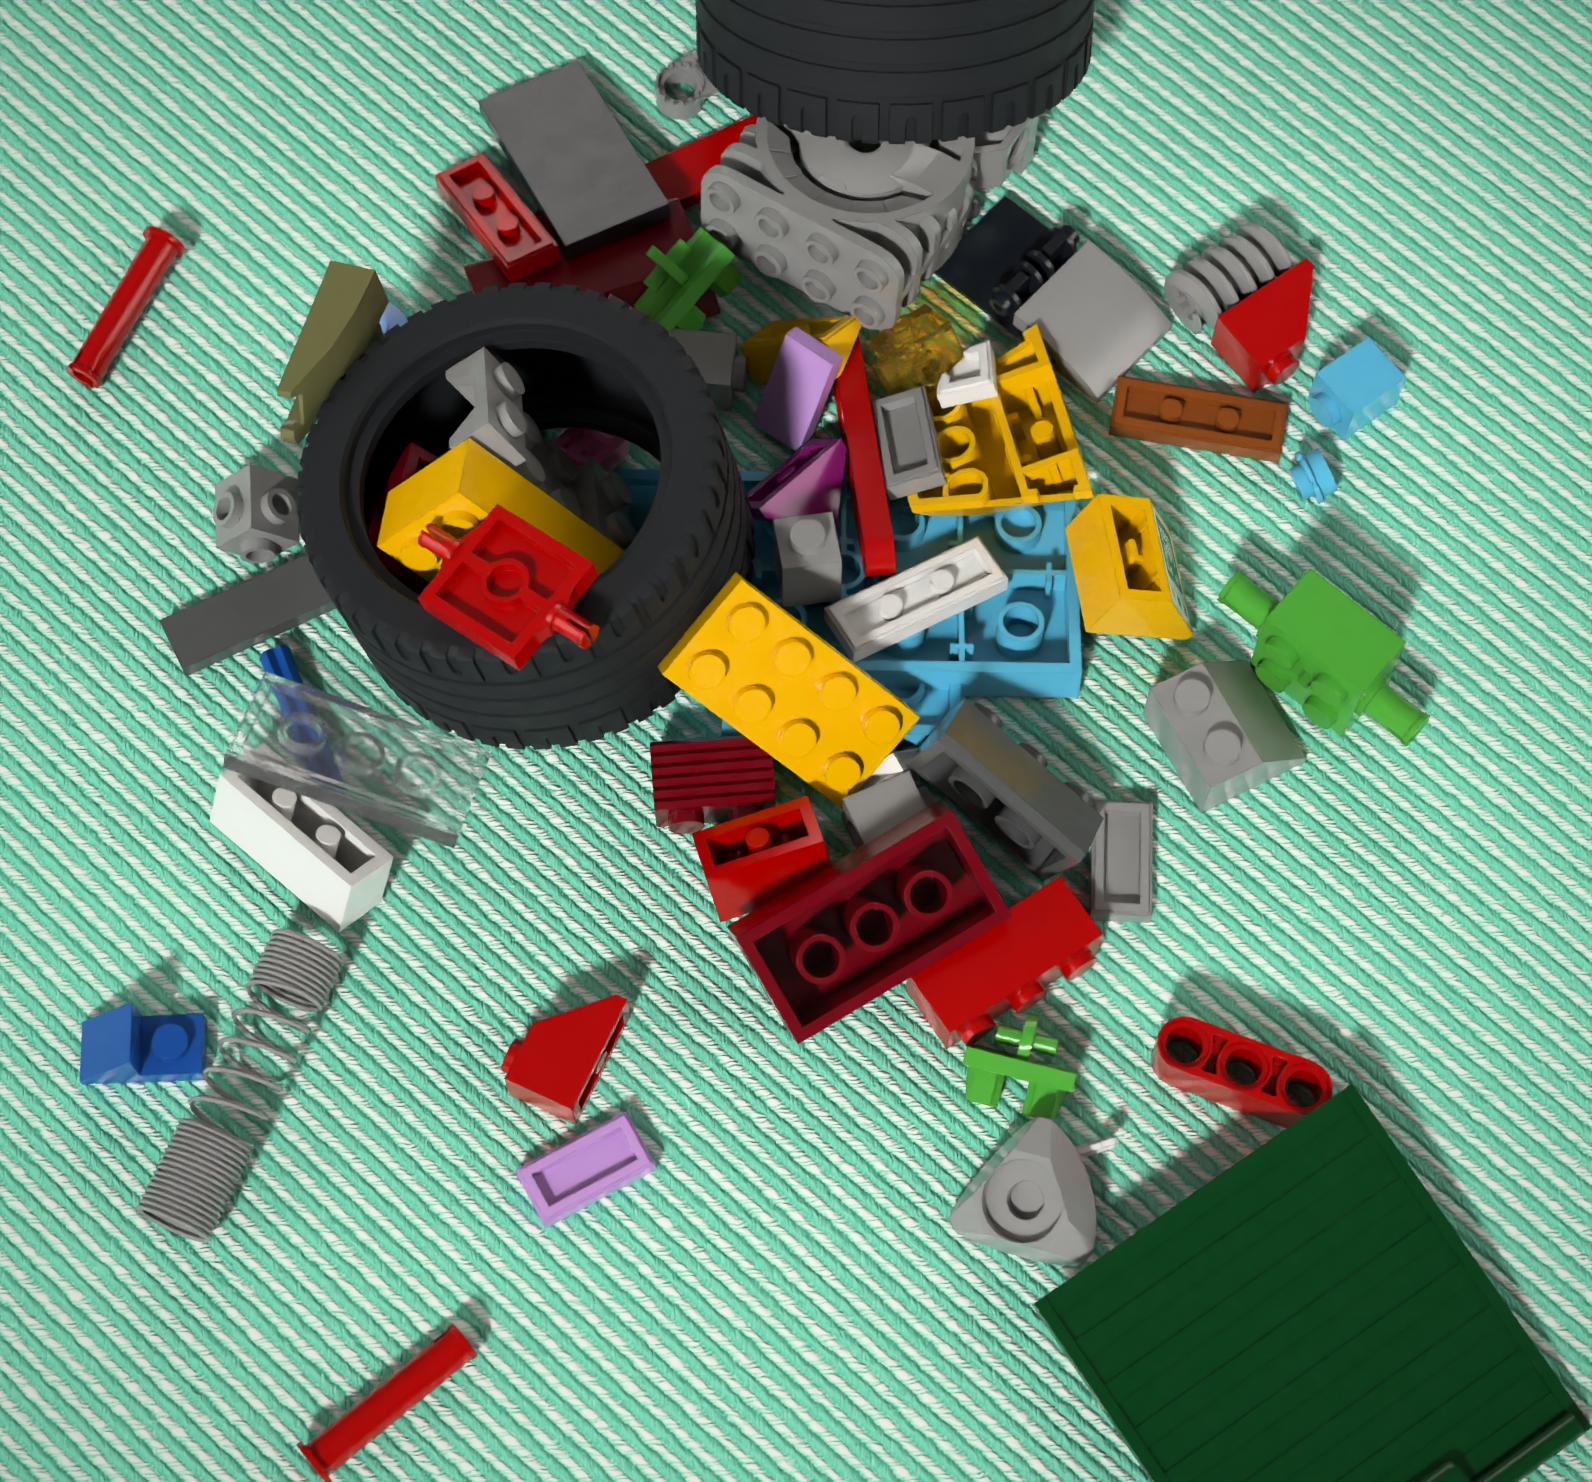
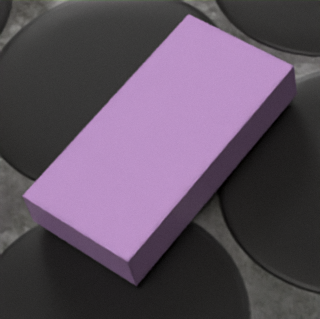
M798 327L792 329L785 335L752 423L795 452L812 438L843 356Z
M625 1111L519 1167L515 1172L546 1229L655 1171L656 1166Z

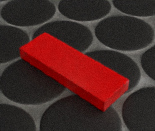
M484 153L434 175L438 191L510 282H514L561 260L556 241Z

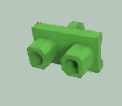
M701 227L687 243L679 239L666 255L652 245L645 254L657 266L643 281L648 289L633 306L649 315L651 321H657L669 333L673 328L699 331L705 324L706 315L694 305L708 288L720 298L727 296L742 280L741 274L732 263L735 255Z
M1027 1012L1023 1029L999 1024L995 1037V1042L1018 1047L1017 1055L977 1044L967 1046L962 1064L969 1066L966 1075L965 1100L997 1107L1004 1078L1009 1076L1029 1082L1022 1114L1034 1118L1043 1117L1054 1122L1064 1101L1066 1091L1073 1092L1077 1070L1029 1058L1030 1051L1055 1057L1059 1039L1035 1033L1039 1015Z

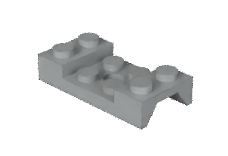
M482 347L445 371L446 379L475 407L450 437L449 447L451 449L468 438L472 439L624 551L636 537L635 530L630 522L629 504L632 503V497L627 485L616 473L609 475L594 458L575 467L573 461L564 450H554L542 438L534 420L527 413L523 412L522 394L525 392L524 384L517 371L509 363L504 362L500 364L485 347Z

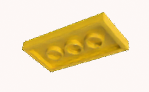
M735 572L675 647L657 666L663 676L840 808H842L843 798L859 791L883 760L920 719L913 708L737 572Z

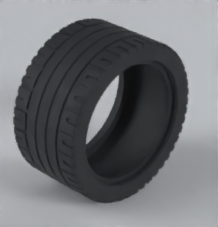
M695 0L698 61L704 74L727 99L730 98L732 103L742 109L746 108L749 113L759 118L766 117V120L779 126L785 124L788 129L802 133L809 131L811 135L824 138L834 136L836 140L852 142L854 139L862 140V143L879 144V141H889V144H905V141H914L915 144L932 143V140L946 142L957 140L958 137L962 136L966 138L982 136L983 132L986 131L994 133L1004 130L1007 125L1014 127L1024 123L1027 118L1033 119L1043 114L1046 109H1052L1061 100L1069 96L1082 81L1091 60L1095 0Z
M526 282L510 283L508 288H500V285L482 288V292L475 294L473 290L456 295V300L448 302L445 299L431 305L432 309L425 313L421 310L407 318L408 322L401 327L397 324L384 333L385 338L380 342L374 341L364 350L365 356L361 360L355 359L346 369L345 378L343 380L338 379L330 390L329 394L331 397L329 401L324 400L316 415L318 418L317 424L313 423L306 438L309 445L303 449L300 460L302 471H299L297 478V490L300 493L296 498L297 514L300 517L298 524L301 538L305 542L304 549L320 583L383 680L407 706H411L424 719H431L435 726L447 732L454 730L457 736L474 741L477 738L482 744L495 747L505 744L508 749L524 750L526 746H532L534 750L551 749L552 745L557 744L563 748L578 745V741L584 739L587 742L602 739L605 733L613 731L616 734L629 728L628 724L635 720H638L640 723L654 715L652 712L659 706L664 708L676 699L675 694L682 689L663 676L657 666L675 647L735 572L748 582H752L754 566L751 560L755 558V541L753 538L755 529L749 499L703 376L700 375L691 356L686 354L684 347L675 337H670L668 330L657 321L651 322L649 315L635 307L630 309L626 302L615 297L607 299L604 293L591 289H586L584 292L580 290L579 286L567 284L554 287L553 283L535 282L534 286H528ZM482 347H485L500 364L507 362L517 371L525 388V392L522 394L523 412L527 413L534 420L539 430L581 428L605 432L636 444L660 462L657 492L642 528L622 555L596 578L574 606L573 611L599 626L596 640L592 641L588 638L591 646L587 649H582L575 642L559 632H555L541 644L520 671L426 612L418 600L419 594L402 584L378 558L369 538L365 518L402 453L411 442L437 457H441L451 450L449 447L450 437L475 407L446 379L445 371Z

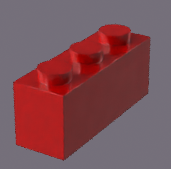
M1061 876L1010 907L1009 911L1012 917L907 979L906 992L946 1049H949L961 1040L965 1046L976 1043L995 1028L996 1024L993 1021L995 1018L1011 1008L1016 1013L1029 1009L1046 995L1045 986L1063 975L1067 981H1071L1085 973L1097 962L1095 954L1098 953L1103 934Z

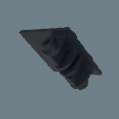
M1004 196L959 241L950 258L934 274L1018 338L1023 332L1013 325L1014 313L1077 252L1076 243L1080 238L1078 233L1067 224L1062 225L1060 228L1053 227L1051 230L1012 200Z

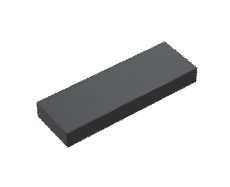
M307 554L159 621L185 676H189L336 609V606L317 578L313 566L308 560Z

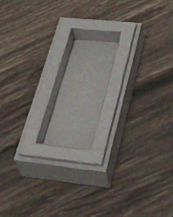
M925 386L870 401L884 485L890 500L946 485L930 398Z
M1093 799L1094 804L1092 808L1104 819L1090 846L1089 916L1094 921L1150 923L1152 917L1153 802Z

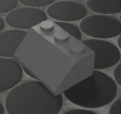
M964 699L945 715L906 764L1040 880L1045 881L1079 864L1087 854L1104 819L1092 808L1094 803L1091 797L1077 785L1070 782L1063 783L1046 768L1048 766L1046 759L1035 748L1026 743L1018 744L1001 730L1002 723L1000 719L990 709L978 703L971 704L967 699Z

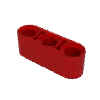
M1182 1016L1168 1021L1158 1033L1152 1049L1151 1064L1153 1071L1166 1084L1284 1128H1288L1332 1097L1333 1085L1330 1076L1317 1063L1195 1018ZM1174 1041L1186 1042L1196 1051L1197 1059L1189 1063L1177 1062L1167 1053L1166 1045ZM1235 1062L1244 1063L1252 1069L1256 1081L1248 1085L1237 1084L1229 1078L1225 1066ZM1291 1084H1300L1307 1087L1314 1096L1315 1104L1308 1107L1297 1106L1287 1097L1285 1087Z

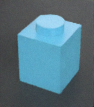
M1368 336L1315 374L1307 400L1310 402L1311 410L1317 420L1327 428L1332 427L1343 440H1346L1397 403L1406 376Z

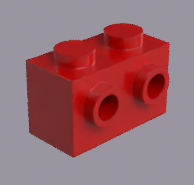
M808 795L691 833L720 922L754 911L831 865Z

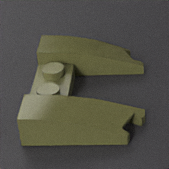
M330 261L277 388V396L288 399L296 397L288 418L280 427L283 441L299 445L309 432L311 425L317 422L318 418L316 415L324 400L329 401L331 397L329 394L330 390L338 379L343 380L345 378L346 369L355 359L361 360L365 356L363 351L374 341L380 342L385 338L379 321L389 301L375 270Z

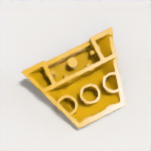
M1037 323L1022 333L1023 342L998 358L995 356L997 397L942 409L937 398V389L928 394L947 484L907 496L910 508L914 514L928 516L981 515L1031 508L1063 500L1094 498L1093 487Z

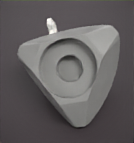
M1043 1117L1033 1118L1004 1143L963 1192L949 1216L952 1229L959 1235L977 1243L1018 1257L1065 1266L1084 1264L1092 1255L1094 1249L1097 1218L1091 1182L1081 1158L1115 1148L1114 1145L1119 1144L1118 1137L1112 1138L1108 1136L1074 1147L1064 1131L1051 1119Z

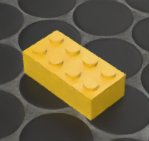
M470 438L388 492L377 542L378 548L430 583L438 574L443 559L418 545L420 532L424 530L428 533L425 526L429 523H435L438 527L459 539L477 528L491 510L499 504L593 562L599 575L624 552L615 543Z

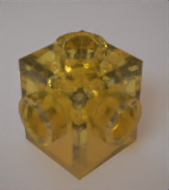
M926 304L909 314L900 315L892 328H884L883 331L869 339L878 359L872 363V368L882 386L890 393L894 390L900 393L924 385L927 393L930 394L937 389L942 374L945 371L948 374L964 358L962 353L964 351L951 322Z

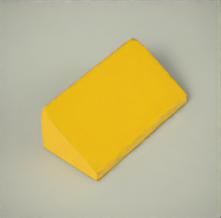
M851 315L772 321L744 341L740 349L743 357H747V368L752 381L756 384H767L785 335L795 327H798L843 356L835 377L837 379L844 370L861 328V323L858 318Z

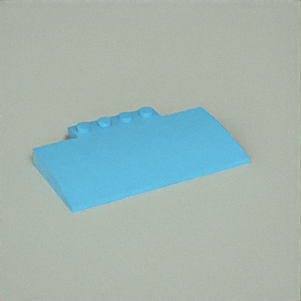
M613 469V473L622 478L631 493L632 503L629 504L630 522L637 535L651 510L657 492L660 470ZM739 471L746 493L773 471ZM844 472L836 526L842 559L841 600L895 575L864 577L847 472ZM886 492L895 547V574L979 536L1008 577V588L1006 591L854 663L908 704L919 715L920 719L896 747H920L945 715L961 702V696L1078 698L1082 677L1080 602L1065 533L1067 525L1077 516L1076 499L981 515L928 516L914 514L910 508L907 496L891 501ZM753 519L755 558L751 560L754 566L751 584L782 607L773 560V522ZM838 601L783 608L851 660L824 620V608ZM722 720V737L743 735Z

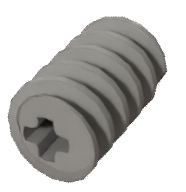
M1248 222L1237 229L1236 235L1230 234L1220 240L1218 246H1211L1202 252L1200 258H1193L1185 263L1183 270L1177 269L1168 274L1164 282L1165 295L1170 307L1182 324L1192 333L1200 334L1202 331L1201 319L1208 326L1215 328L1217 317L1222 314L1221 310L1226 312L1240 302L1239 298L1244 300L1258 290L1257 287L1259 289L1274 280L1275 276L1278 277L1292 268L1293 264L1287 251L1275 234L1264 226Z

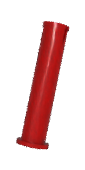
M147 226L143 232L144 243L74 360L68 365L67 372L83 385L90 388L100 387L103 377L175 257H182L184 254V245L176 237L163 229L154 226Z
M453 1324L449 1325L445 1332L310 1442L304 1445L302 1441H299L296 1446L324 1482H333L329 1477L333 1472L471 1359L474 1360L478 1356L462 1333Z

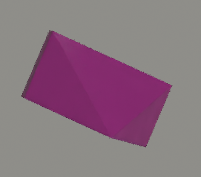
M810 439L750 490L747 496L753 519L773 522V519L832 512L836 529L847 447L842 439Z

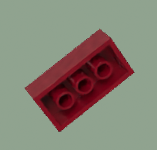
M937 801L728 925L727 928L785 1028L796 1043L800 1044L1009 919L1012 915L952 809Z

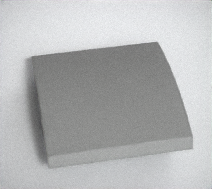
M1090 240L1014 313L1013 325L1022 332L1037 323L1047 352L1056 358L1054 370L1096 403L1117 384L1118 375L1125 376L1171 330L1172 323L1139 284Z

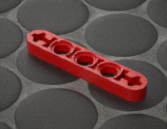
M857 335L844 370L834 380L832 387L840 435L847 447L845 466L864 577L895 574L896 560L893 532L859 336Z

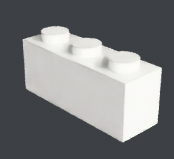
M264 746L219 774L209 821L337 932H341L381 903L394 857Z

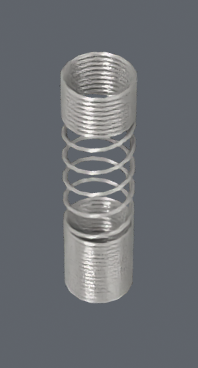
M278 928L271 932L270 941L266 942L267 946L263 948L262 957L258 959L259 962L255 964L256 968L253 969V974L250 975L251 980L245 984L248 995L262 1009L245 1007L235 1009L231 1013L234 1024L248 1038L231 1036L217 1041L220 1053L236 1068L210 1066L203 1070L205 1081L223 1098L197 1095L188 1100L192 1112L203 1122L190 1118L178 1120L179 1125L175 1126L174 1136L170 1137L171 1142L167 1143L168 1147L164 1149L165 1153L161 1155L162 1159L158 1160L157 1170L153 1171L154 1176L150 1177L151 1182L147 1183L148 1188L144 1189L145 1194L141 1195L143 1199L139 1200L140 1205L136 1206L139 1214L146 1219L188 1239L202 1243L211 1241L210 1236L214 1235L212 1230L217 1229L215 1225L219 1224L218 1219L222 1218L221 1213L225 1212L224 1207L228 1206L229 1196L233 1195L232 1190L236 1189L235 1184L239 1183L240 1173L244 1172L243 1167L247 1166L246 1161H249V1156L253 1155L251 1150L255 1149L252 1143L240 1139L207 1118L197 1109L194 1102H214L242 1110L263 1121L270 1120L267 1114L247 1106L225 1092L214 1083L208 1073L212 1071L231 1073L255 1080L278 1092L284 1090L280 1084L259 1076L239 1063L224 1049L223 1044L225 1042L243 1043L267 1050L292 1063L298 1061L294 1055L269 1045L250 1032L237 1019V1015L239 1013L258 1014L279 1020L302 1033H312L308 1026L283 1016L267 1006L254 994L251 987L255 985L271 997L295 1008L309 1012H318L323 1009L322 1005L326 1004L325 1000L328 999L327 995L331 993L330 989L334 987L335 978L339 977L338 973L342 971L341 967L344 966L342 958L335 951L295 931Z

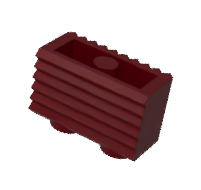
M744 735L650 742L656 827L664 828L668 826L669 831L679 834L694 833L702 830L705 827L704 823H725L776 806L772 756Z

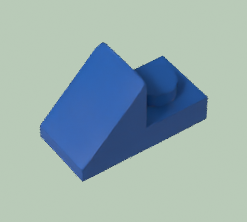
M125 1004L83 1021L80 1061L81 1084L205 1080L203 1070L206 1068L207 1056L206 1017L204 1014L141 1016L134 1004Z

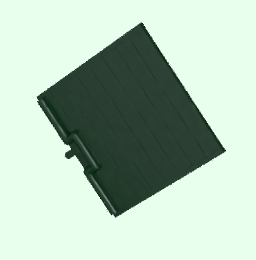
M1353 1084L1338 1092L1032 1304L1151 1482H1520L1592 1428Z

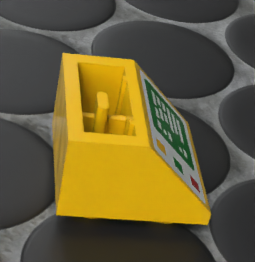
M1098 493L1065 528L1085 631L1087 633L1188 640L1193 636V630L1171 531L1150 498Z

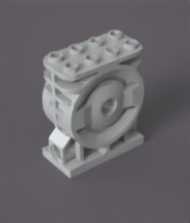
M1039 116L1033 119L1027 118L1024 123L1014 127L1007 125L1004 130L998 132H983L982 136L972 138L962 136L958 137L957 140L946 142L932 140V143L915 144L914 141H905V144H889V141H879V144L862 143V140L854 139L852 142L836 140L834 136L824 138L811 135L809 131H804L803 133L788 129L785 124L779 126L768 122L766 117H757L756 124H749L740 133L739 143H732L722 153L720 165H714L704 174L701 181L702 227L718 242L725 245L734 255L756 266L763 274L783 280L800 289L809 298L818 303H826L849 316L858 318L861 326L864 328L888 330L898 321L902 307L910 305L919 292L920 281L930 279L934 272L950 258L962 237L965 222L971 211L975 190L1001 186L1012 171L1021 175L1033 158ZM798 150H799V163H800V168H801L802 172L800 171V169H799L798 166L796 165V163H795V161H794V158H793V156H792V154L795 153V152L798 151Z

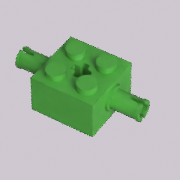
M1311 568L1281 601H1278L1247 577L1246 573L1242 570L1236 572L1221 590L1217 601L1228 606L1258 630L1256 634L1258 641L1250 662L1258 678L1271 690L1279 693L1284 691L1301 704L1305 715L1317 726L1324 729L1331 728L1343 737L1361 716L1367 714L1402 741L1401 743L1406 747L1416 738L1428 722L1429 714L1422 712L1388 685L1406 641Z

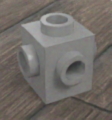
M248 464L215 485V505L213 509V519L216 524V549L240 555L242 560L249 563H266L274 560L276 555L299 543L300 529L298 522L300 517L297 514L296 503L298 496L297 478Z

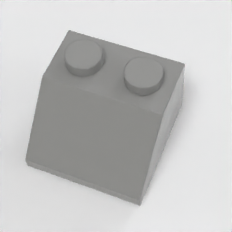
M1247 660L1202 662L1149 689L1143 716L1201 813L1306 761L1304 753Z

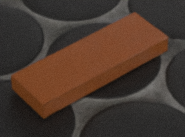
M1118 375L1108 435L1278 463L1282 451L1288 403Z

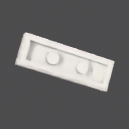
M976 536L825 607L824 620L851 661L855 663L1006 591L1008 588V577L980 537Z

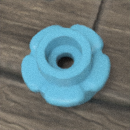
M1319 449L1302 456L1300 451L1295 453L1298 465L1288 470L1301 498L1306 500L1314 496L1317 503H1323V497L1338 490L1324 457Z

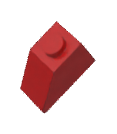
M1307 258L1217 317L1211 345L1252 393L1269 382L1273 385L1284 382L1300 365L1298 359L1306 337L1314 267Z
M616 994L533 1023L524 1040L518 1037L514 1039L503 1060L501 1071L507 1073L504 1079L509 1095L576 1125L630 1019L628 1000Z

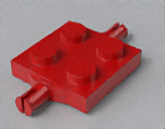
M497 504L477 528L459 539L444 531L435 523H429L425 526L428 533L424 530L420 532L418 545L443 559L438 574L418 596L423 609L518 671L521 670L541 644L555 632H559L575 642L582 649H587L591 646L588 638L592 641L596 640L599 626L589 622L573 611L576 602L599 576L594 563L504 507Z

